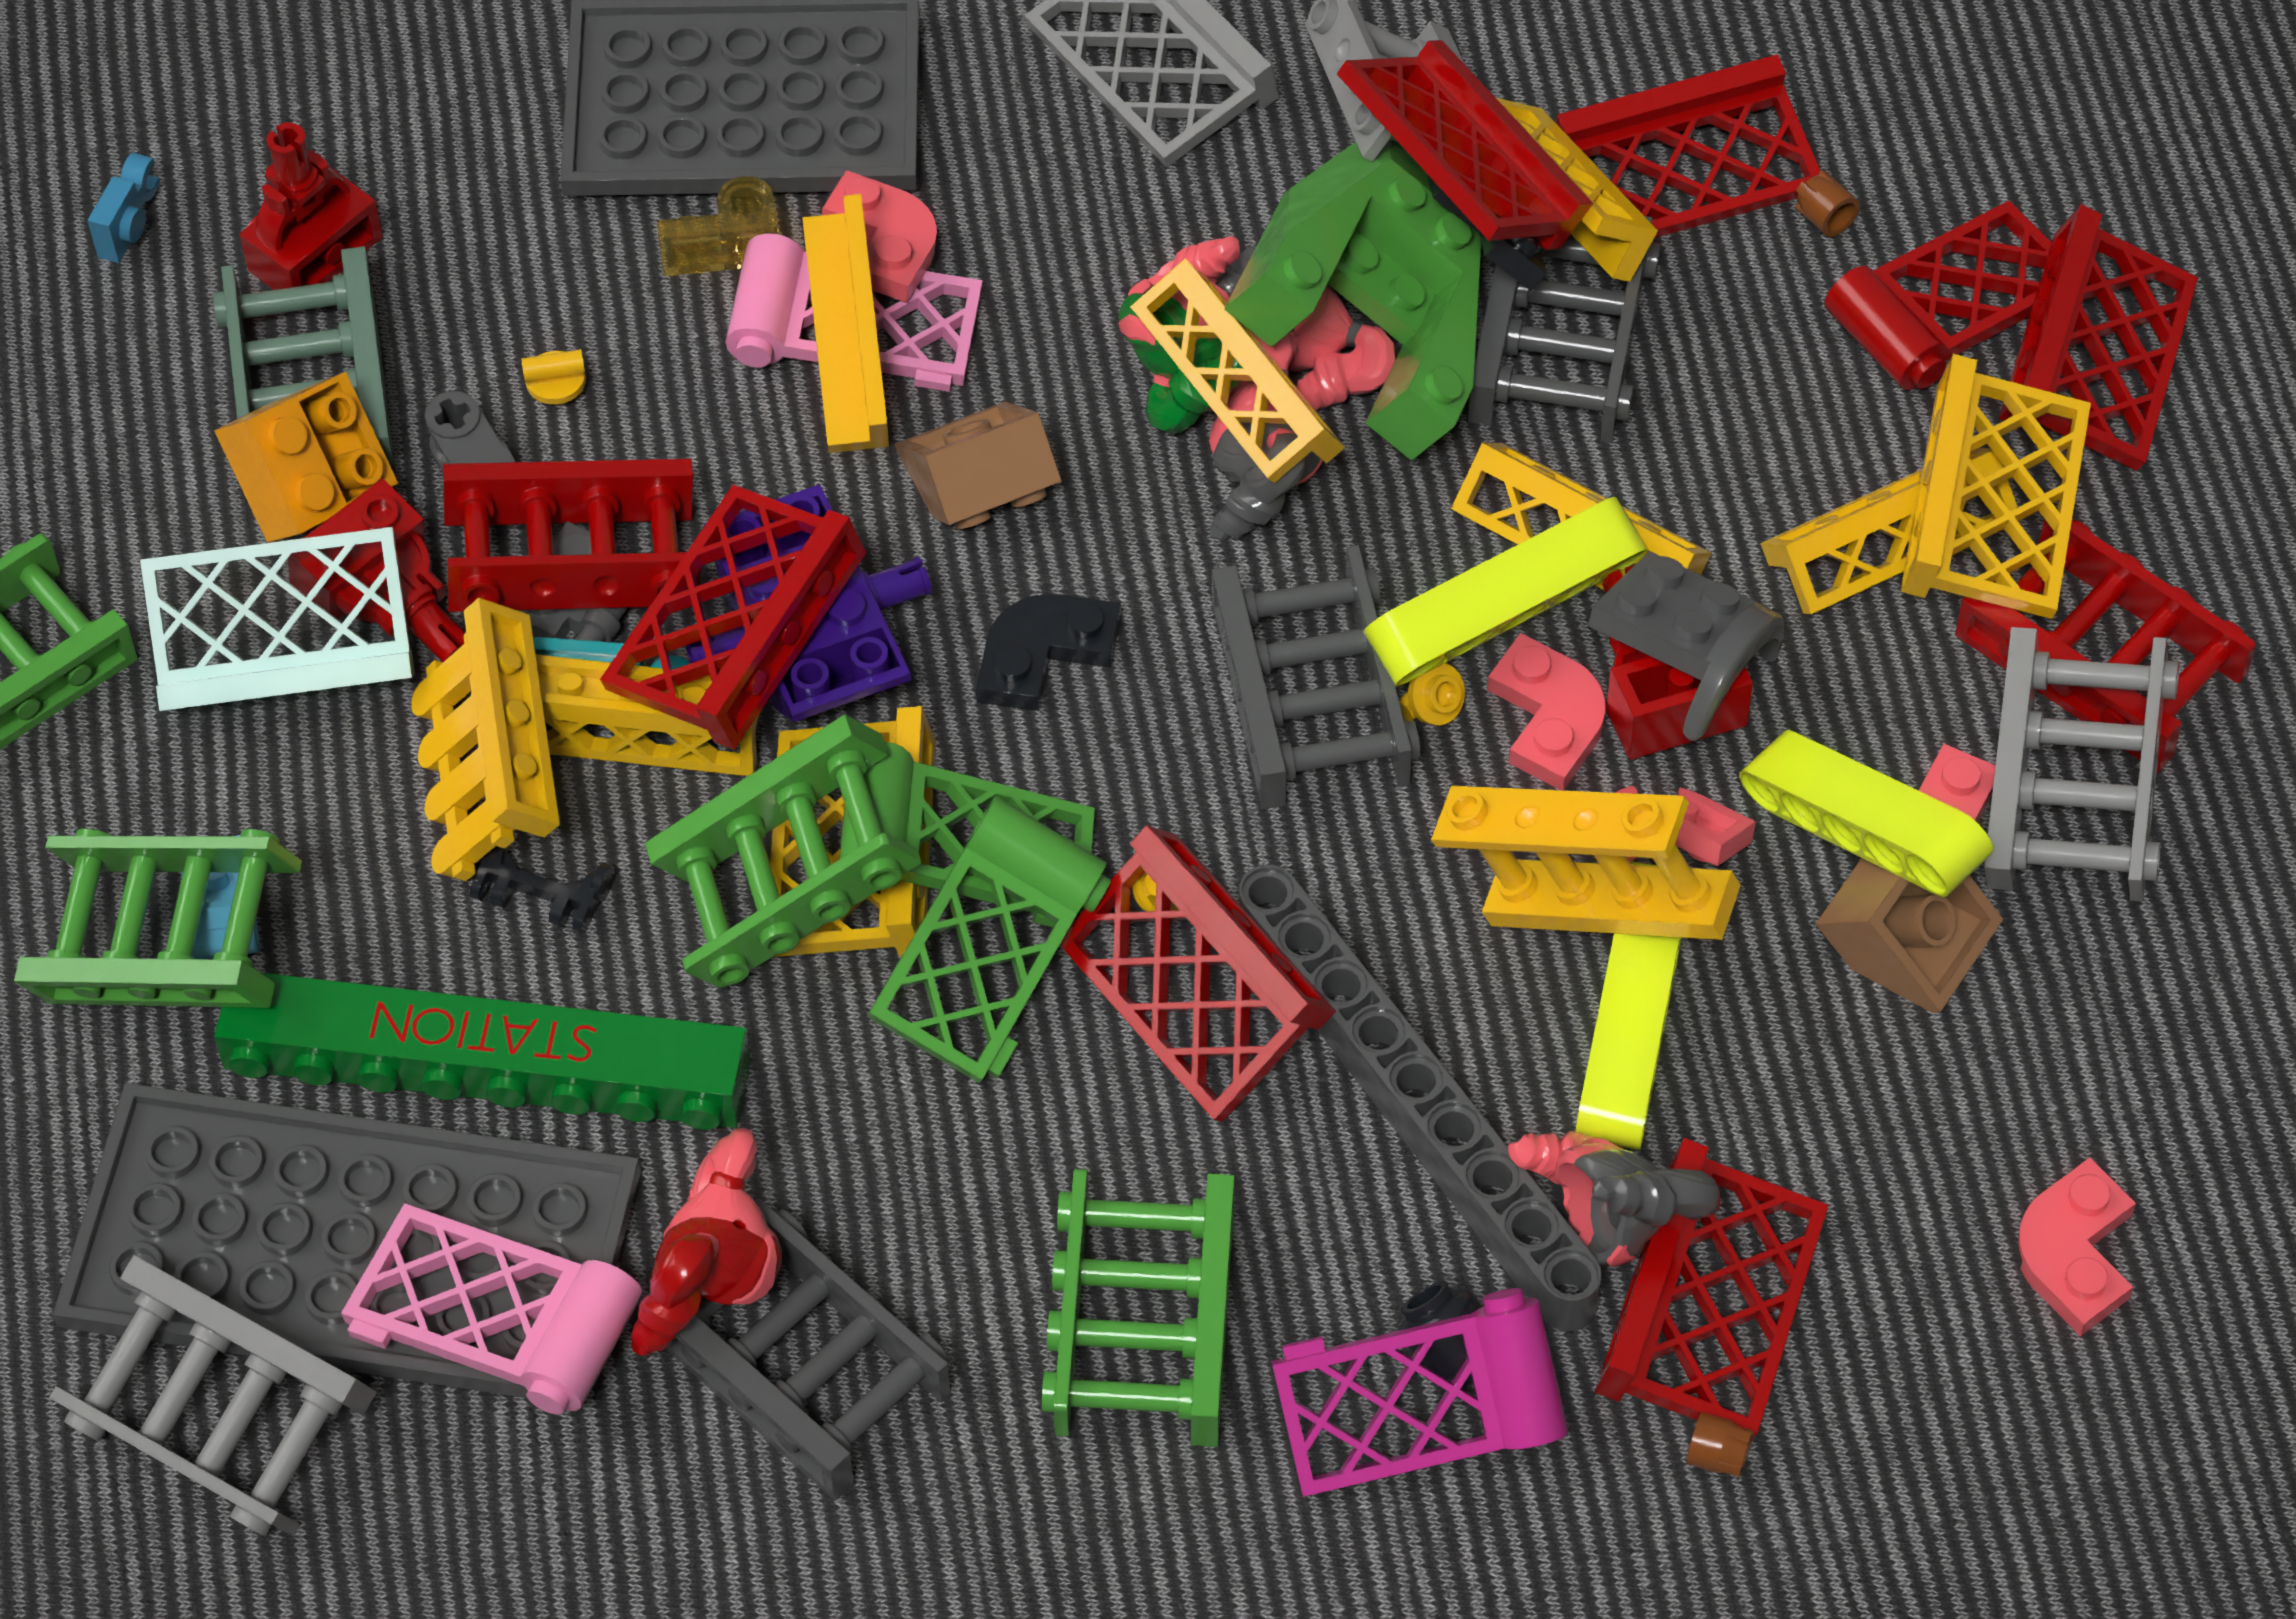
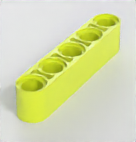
M1611 497L1388 611L1370 623L1363 633L1395 686H1400L1604 581L1607 575L1619 569L1621 572L1625 567H1629L1641 559L1649 549L1617 497Z
M1791 730L1783 731L1739 772L1740 781L1747 793L1768 812L1941 897L1948 896L1994 850L1992 841L1987 833L1974 819L1964 812Z
M1631 861V862H1630L1631 865H1638V866H1657V865L1646 864V863L1635 862V861ZM1614 933L1579 1106L1576 1132L1603 1138L1619 1147L1641 1150L1682 937Z

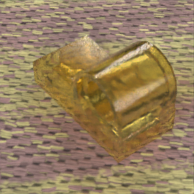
M754 176L732 178L723 184L718 192L717 215L683 216L677 219L657 220L664 276L742 269L749 240L761 234L779 235L777 210L775 209L774 195L771 187L764 180Z

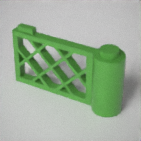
M885 742L889 755L868 768L863 775L882 833H887L918 850V853L919 846L934 837L954 862L945 869L921 863L902 875L900 879L902 881L940 890L964 849L948 828L964 818H967L975 828L984 814L981 808L990 804L995 796L1040 823L1051 818L1074 824V843L1092 853L1094 807L913 761L911 754L906 749L890 742ZM925 787L946 792L959 809L940 819L924 799ZM845 805L839 859L859 847ZM921 823H923V825L926 827V828L923 829L922 831H921ZM967 871L957 887L958 895L996 904L991 885ZM1004 893L1007 905L1019 902L1018 900ZM1084 908L1080 909L1074 921L1085 910ZM1033 909L1026 910V912L1033 913V923L1054 927L1055 922Z
M995 796L973 830L957 862L866 1017L978 1083L982 1081L986 1072L998 1078L1018 1042L1007 1036L1081 908L1092 913L1109 887L1111 879L1102 875L1107 862ZM967 871L991 885L997 908L968 915L963 914L957 887ZM1004 893L1008 894L1009 896L1013 897L1019 902L1007 905ZM949 903L953 918L938 922ZM1033 909L1055 922L1044 943L1020 949L1010 914ZM999 917L1009 952L976 959L967 925ZM956 928L965 962L932 970L925 946L931 933ZM1037 955L1026 973L1022 958ZM917 958L921 973L906 977ZM1012 961L1019 986L1013 998L988 1004L979 969ZM968 972L977 1007L944 1015L935 979ZM924 982L933 1018L911 1023L887 1008L899 988ZM1005 1010L995 1028L991 1013ZM976 1016L981 1017L987 1044L977 1061L953 1048L947 1026L948 1023ZM936 1027L939 1039L927 1033L924 1029Z

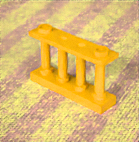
M1451 786L1431 838L1436 847L1478 849L1495 873L1482 909V914L1489 924L1495 927L1722 940L1741 886L1732 870L1690 868L1675 843L1689 805L1685 796ZM1511 851L1536 852L1541 861L1516 859ZM1569 854L1594 855L1598 863L1573 862ZM1627 857L1653 858L1657 866L1631 865Z

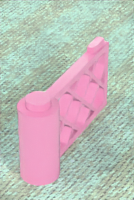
M761 234L748 241L725 341L727 350L746 366L760 368L776 363L783 357L818 362L816 341L801 339L803 329L812 325L814 318L813 309L807 310L808 303L812 304L807 255L797 242L778 234ZM926 271L907 303L900 301L884 309L873 296L877 330L884 328L898 344L886 352H879L881 373L915 378L914 386L950 392L951 384L963 386L983 280ZM941 295L967 298L965 308L946 319L940 315L930 301ZM918 309L932 326L910 338L896 323V320ZM959 327H961L960 336L955 332ZM943 337L956 352L955 362L952 364L929 360L920 349Z
M404 1203L341 1314L345 1323L350 1325L347 1331L352 1338L386 1349L392 1339L522 1385L528 1390L526 1396L532 1404L545 1412L560 1415L564 1410L577 1411L583 1406L643 1294L642 1288L636 1280L623 1270L606 1262L587 1260L583 1264H579ZM414 1228L438 1236L442 1250L408 1263L404 1262L401 1250ZM448 1240L458 1244L450 1246ZM482 1252L498 1258L502 1270L463 1284L456 1262ZM396 1261L398 1267L391 1269L394 1262ZM507 1261H510V1262H513V1263H516V1264L509 1267L508 1264H507ZM449 1265L456 1287L418 1301L411 1279ZM539 1273L559 1278L550 1295L524 1305L522 1304L515 1285L516 1282ZM404 1283L411 1305L385 1315L368 1309L377 1292ZM508 1286L516 1308L477 1322L470 1300ZM461 1303L463 1304L470 1326L444 1336L429 1331L425 1317ZM537 1318L531 1328L529 1321ZM417 1321L419 1327L411 1325L409 1323ZM522 1324L526 1338L514 1360L488 1352L484 1338ZM477 1342L478 1348L468 1344Z

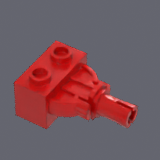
M285 122L276 126L277 134L271 130L266 137L273 163L268 166L265 177L273 187L268 183L262 186L264 202L259 213L249 222L246 229L239 233L248 271L273 290L330 282L333 279V275H338L343 271L342 249L365 246L367 251L383 238L375 199L330 167L320 154L307 150L305 131L301 126Z
M382 478L304 538L393 527L408 634L413 633L440 662H444L465 644L463 636L465 632L438 605L446 595V586L432 573L431 558L424 543V519ZM381 541L356 544L340 564L341 567L369 588L385 568ZM345 546L319 550L334 561ZM308 551L294 552L288 558L289 583L307 596L329 567ZM334 572L313 601L339 620L345 614L349 615L364 596V593ZM386 578L376 593L390 603ZM370 599L355 619L367 623H377L390 637H395L392 614Z
M1633 566L1625 567V574L1629 570H1631ZM1619 569L1608 574L1604 579L1602 585L1605 593L1623 577ZM1609 636V643L1616 656L1613 666L1610 668L1606 711L1628 759L1632 760L1693 742L1685 737L1683 727L1701 680ZM1745 667L1720 703L1705 734L1698 740L1747 726L1753 682Z

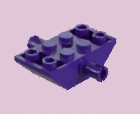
M820 484L775 499L820 517H824L828 509L832 510ZM748 510L739 512L728 528L730 537L763 526L761 515ZM801 530L776 539L780 555L784 556L801 550L812 534ZM768 542L735 554L739 571L772 560ZM919 556L912 558L911 561L868 575L865 570L861 571L859 565L857 566L770 696L777 711L792 722H796L911 681V673L881 610L922 595L932 594L925 566L922 567L923 562ZM726 557L714 561L719 578L730 575ZM777 576L745 587L744 592L748 605L768 599L779 584ZM735 591L725 594L730 612L739 609ZM744 625L710 637L715 655L736 648L745 634ZM701 640L685 646L690 663L706 658Z

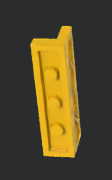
M1496 98L1594 203L1571 233L1573 237L1612 278L1630 282L1658 230L1542 108Z
M861 194L843 196L844 213L802 217L828 453L889 447Z
M1186 258L1130 306L1271 482L1276 483L1311 451L1327 464L1345 448L1254 334L1224 310L1227 301L1210 280ZM1180 290L1188 299L1185 325H1162L1153 312ZM1201 316L1209 326H1198L1199 317ZM1173 337H1183L1182 347L1177 344ZM1196 338H1219L1221 340L1222 350L1219 368H1198L1194 365L1193 358ZM1234 358L1242 368H1233ZM1207 380H1217L1216 391ZM1231 380L1255 382L1257 390L1254 411L1230 410L1227 406ZM1268 401L1272 403L1278 412L1267 411ZM1242 423H1252L1250 433ZM1265 423L1289 424L1298 437L1271 460L1262 449Z
M1482 443L1451 509L1504 538L1520 544L1534 537L1526 513L1527 510L1547 504L1557 510L1560 521L1563 522L1608 498L1503 443ZM1486 473L1505 483L1512 507L1492 514L1473 504ZM1520 491L1536 499L1523 503ZM1623 507L1649 551L1659 556L1675 559L1684 568L1699 575L1702 574L1712 554L1711 552ZM1515 515L1518 527L1503 519ZM1639 559L1637 562H1635V563L1632 564L1631 566H1635L1641 559ZM1625 569L1621 571L1622 576L1625 575ZM1603 581L1596 584L1595 586L1603 589Z
M1977 448L1970 452L1969 458L1984 478L2004 468L1991 448ZM1922 469L1760 543L1768 566L1787 568L1803 614L1818 612L1904 572L1907 552L1904 553V550L1910 541ZM1966 478L1964 488L1970 485ZM2008 480L1992 487L2010 511L2018 508ZM1966 501L1960 506V510L1975 530L1996 519L1992 513L1978 518L1963 511ZM1898 520H1901L1898 529L1889 526L1890 524ZM1878 530L1893 537L1894 540L1885 563L1874 567L1858 560L1867 535ZM1957 530L1955 540L1961 537ZM1849 544L1845 554L1836 550ZM1823 555L1842 562L1833 586L1816 594L1805 563ZM1854 568L1863 572L1851 578Z
M535 654L545 722L553 727L551 730L546 731L550 754L749 776L756 771L757 747L755 728L759 714L739 743L740 753L719 751L707 742L712 739L708 730L605 690L600 678L611 664L610 662ZM635 665L627 678L640 682L662 674L663 669ZM708 675L677 686L680 699L697 705L712 683L711 676ZM587 724L603 725L615 735L611 738L594 737L582 727ZM649 731L666 732L677 742L673 745L656 744L645 734Z

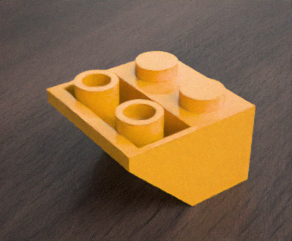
M346 372L339 373L269 403L214 430L267 542L301 534L328 520L382 478L391 487L398 484Z

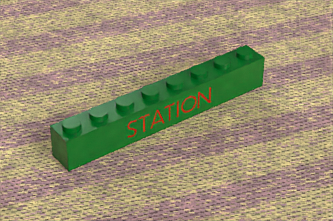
M269 973L261 974L275 983L270 1008L221 1007L214 1034L223 1068L249 1078H261L269 1074L295 1077L311 1085H326L330 1082L356 1084L379 1093H387L399 1089L425 1092L427 1095L441 1100H454L460 1096L487 1099L499 1106L510 1108L519 1107L523 1104L554 1107L560 1112L571 1115H582L591 1111L617 1114L633 1122H648L652 1119L684 1122L690 1127L701 1130H710L718 1126L738 1127L751 1063L745 1027Z

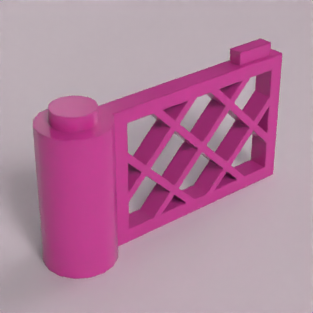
M1521 1288L1505 1289L1485 1295L1482 1298L1484 1307L1471 1314L1325 1348L1322 1336L1282 1345L1284 1358L1271 1361L1303 1497L1501 1449H1525L1541 1446L1568 1434V1427L1539 1299L1524 1298ZM1462 1334L1467 1358L1452 1382L1421 1364L1422 1359L1434 1340ZM1419 1344L1411 1357L1398 1350ZM1384 1352L1406 1365L1385 1398L1354 1380V1377L1368 1356ZM1352 1360L1345 1373L1331 1366ZM1318 1368L1339 1382L1319 1414L1294 1399L1289 1375ZM1415 1371L1446 1390L1426 1423L1395 1405V1402ZM1470 1373L1476 1397L1462 1389ZM1348 1387L1380 1406L1360 1439L1328 1420ZM1457 1396L1479 1410L1484 1435L1456 1442L1436 1430V1427ZM1389 1412L1420 1431L1407 1454L1388 1457L1369 1445ZM1298 1414L1313 1422L1304 1437ZM1322 1428L1354 1447L1340 1470L1312 1476L1307 1452ZM1430 1437L1442 1444L1422 1450ZM1363 1453L1376 1460L1356 1466Z

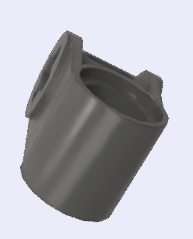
M447 391L431 399L426 407L425 421L431 434L429 442L430 451L442 472L443 464L515 462L506 444L497 437L477 402L470 395L461 391Z

